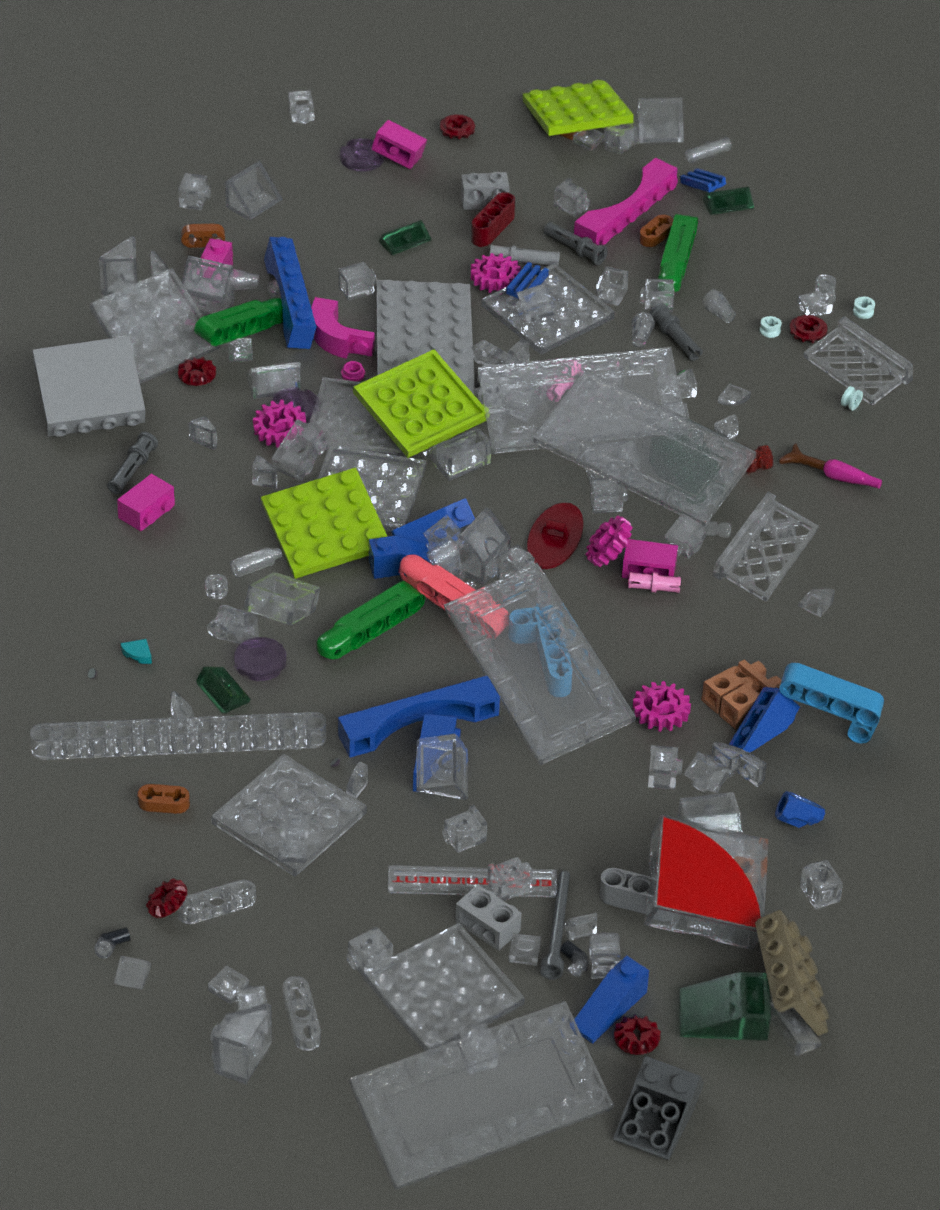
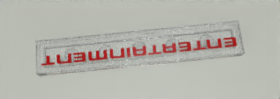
M389 865L388 893L466 895L478 884L486 890L492 891L496 896L556 897L557 870Z

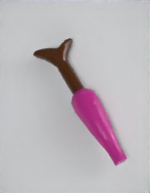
M796 443L792 446V452L785 454L779 460L780 464L801 463L822 470L828 478L841 482L866 485L880 489L882 485L881 479L872 477L842 461L830 459L826 462L804 455Z

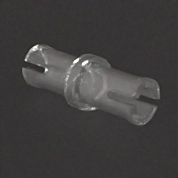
M725 136L713 142H703L701 146L686 150L687 160L690 163H694L704 158L711 159L718 153L731 150V141Z

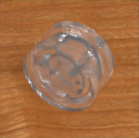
M820 275L816 278L815 293L823 297H829L835 293L836 279L833 276Z
M212 574L205 579V593L209 598L221 599L227 595L228 580L225 576Z

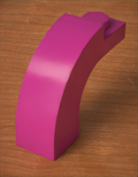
M315 297L311 307L316 323L315 342L328 353L347 359L349 353L372 357L375 351V332L352 329L337 322L338 301Z

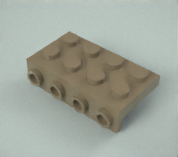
M781 910L758 919L755 925L774 1008L778 1012H783L794 1007L817 1036L827 1033L826 1020L829 1019V1015L824 1004L821 1003L820 997L823 996V991L815 978L818 970L815 962L810 957L809 952H812V946L806 935L802 937L794 921L790 922Z

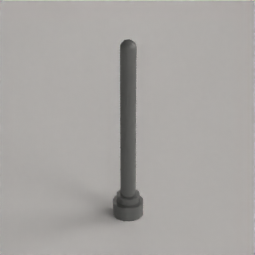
M565 870L559 874L549 953L542 959L540 969L541 975L551 980L562 977L564 970V961L560 956L570 882V873Z

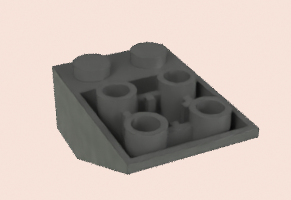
M645 1056L613 1140L669 1161L697 1104L704 1085L701 1076Z

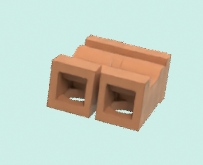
M742 660L738 663V666H733L704 681L701 701L715 713H720V717L736 730L742 724L763 687L779 688L781 679L777 676L767 679L766 668L759 661L749 664L746 660Z

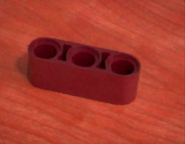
M507 192L497 194L472 220L471 242L473 245L478 247L490 245L514 220L515 196Z

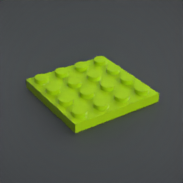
M595 80L589 84L575 83L569 87L555 86L550 90L543 91L531 90L530 93L523 94V103L549 136L634 123V114L610 85L603 80Z
M435 349L353 387V394L407 458L489 420L490 413Z
M356 467L261 497L262 506L294 579L369 556V539L388 537Z

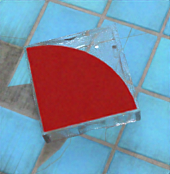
M661 814L651 833L649 857L651 879L646 895L644 925L682 934L700 935L716 942L753 950L759 941L755 923L758 919L765 916L768 839Z

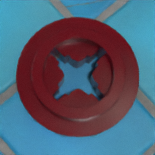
M460 114L449 115L440 122V131L443 132V136H449L450 139L458 138L460 140L462 137L468 138L469 135L474 134L475 122L468 116Z
M813 315L798 316L790 323V334L794 335V339H802L803 343L805 341H810L811 343H814L815 340L822 341V338L827 335L828 327L825 321Z
M193 357L192 360L185 359L184 363L179 364L178 367L179 379L183 383L192 386L208 384L216 376V366L213 365L212 360L206 361L204 357L200 359Z
M172 878L169 882L163 881L160 887H155V892L148 896L149 901L146 904L151 916L154 918H164L177 911L186 899V885L181 880L177 881Z
M636 1014L632 1018L624 1016L620 1023H616L614 1040L620 1049L629 1054L643 1055L650 1053L660 1042L661 1031L658 1030L657 1023L649 1021L647 1016L644 1018H638ZM635 1029H638L641 1033L640 1040H637L635 1033H633Z

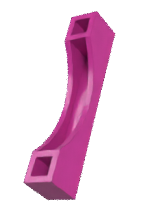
M654 158L642 168L641 184L629 198L611 207L586 212L575 221L574 234L581 238L589 237L597 245L607 244L623 228L634 222L638 216L646 212L654 203L660 201L669 191L675 189L678 183L677 168L658 158Z

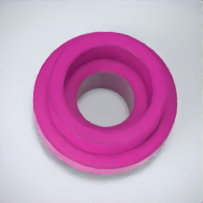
M350 361L342 368L341 377L347 382L357 383L364 379L365 369L361 363Z

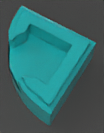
M147 639L121 643V651L125 657L138 660L141 664L152 663Z

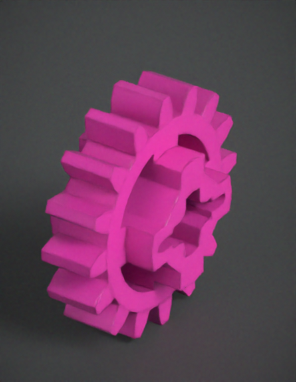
M493 253L488 257L482 255V260L475 259V264H471L470 279L473 280L474 286L480 285L481 291L488 289V293H491L493 290H496L499 294L501 290H507L508 285L521 271V266H518L517 260L511 261V256L503 258L501 253L499 256H495Z
M280 400L279 404L271 401V406L269 407L263 404L262 411L256 410V417L253 418L254 434L258 435L259 441L266 439L267 446L273 442L276 448H279L280 443H284L286 447L289 446V441L297 443V436L303 437L304 430L307 429L305 412H301L300 406L294 408L292 401L287 405L284 404V400Z
M619 515L615 519L611 517L608 523H602L599 529L596 530V533L591 536L589 541L591 544L586 547L588 550L585 554L587 560L595 566L601 567L603 564L608 565L610 560L614 561L618 558L623 548L627 547L628 538L632 535L630 533L633 529L631 523Z
M662 681L661 686H657L655 682H651L650 688L643 685L641 691H636L635 698L633 699L632 709L634 710V717H639L640 724L648 723V729L656 726L659 732L662 731L663 727H667L669 731H672L673 725L680 728L682 727V721L687 722L688 715L690 714L691 703H689V695H684L683 688L676 690V684L674 683L670 687L666 686L665 681Z

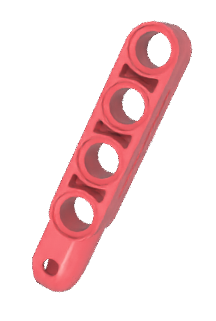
M415 554L407 555L401 560L399 573L403 581L412 585L427 599L486 639L495 641L509 626L510 615L505 609L441 566L432 565Z

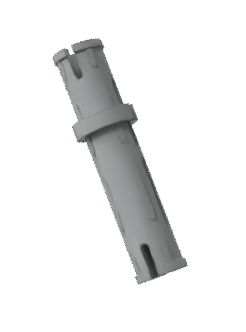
M491 245L490 254L493 253L495 256H499L501 253L503 258L511 256V261L517 260L523 263L530 262L532 264L559 266L560 252L516 248V245H512V247Z

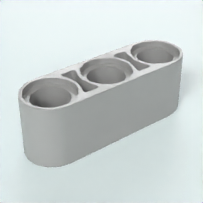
M608 868L602 872L599 897L604 903L662 919H670L678 914L677 909L657 905L658 878L618 868Z

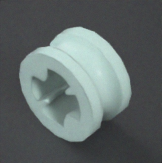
M865 296L858 297L854 301L853 314L861 319L871 318L874 314L875 301Z
M773 316L762 318L760 321V333L769 338L777 337L781 332V320Z
M849 386L842 396L841 405L844 407L849 406V409L852 411L855 410L862 400L863 392L860 390L855 391L854 387Z

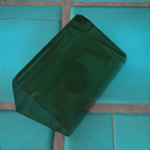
M749 186L706 193L703 197L704 204L710 215L754 209Z
M420 220L383 234L379 242L393 256L427 243L432 238L423 221Z
M206 666L202 668L196 683L221 713L230 712L250 702V697L224 667Z

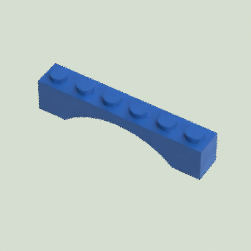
M270 237L264 262L267 273L274 275L280 288L283 307V333L287 348L310 349L316 331V323L293 240L286 237Z
M487 675L338 717V736L351 758L375 751L380 743L393 732L412 723L423 721L424 714L457 717V719L471 722L499 716L500 696Z

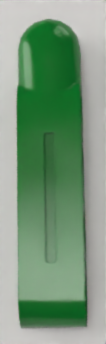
M675 214L658 275L657 288L666 292H677L680 290L697 232L698 217Z
M272 298L262 302L253 300L203 316L195 324L194 332L212 346H218L267 330L271 326L283 322L282 299Z
M406 581L397 583L346 614L331 629L322 633L316 642L317 652L328 659L341 658L417 613L425 603V596Z

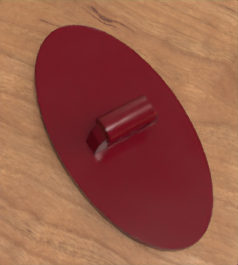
M571 503L555 504L545 510L535 521L527 541L528 557L535 567L540 569L555 568L564 563L574 553L583 533V516L577 506Z

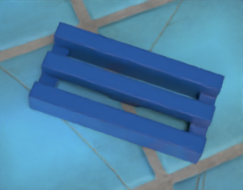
M698 168L694 169V172L690 171L687 175L680 176L682 184L706 192H712L726 185V178L724 176Z
M527 262L508 285L506 294L528 301L548 277L549 269L544 268L540 270L539 265L532 267V263ZM537 275V278L530 285L531 280Z

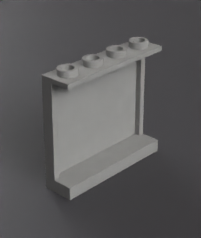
M130 336L33 349V365L37 373L47 422L48 437H61L70 433H87L91 430H108L117 426H135L145 423V405Z

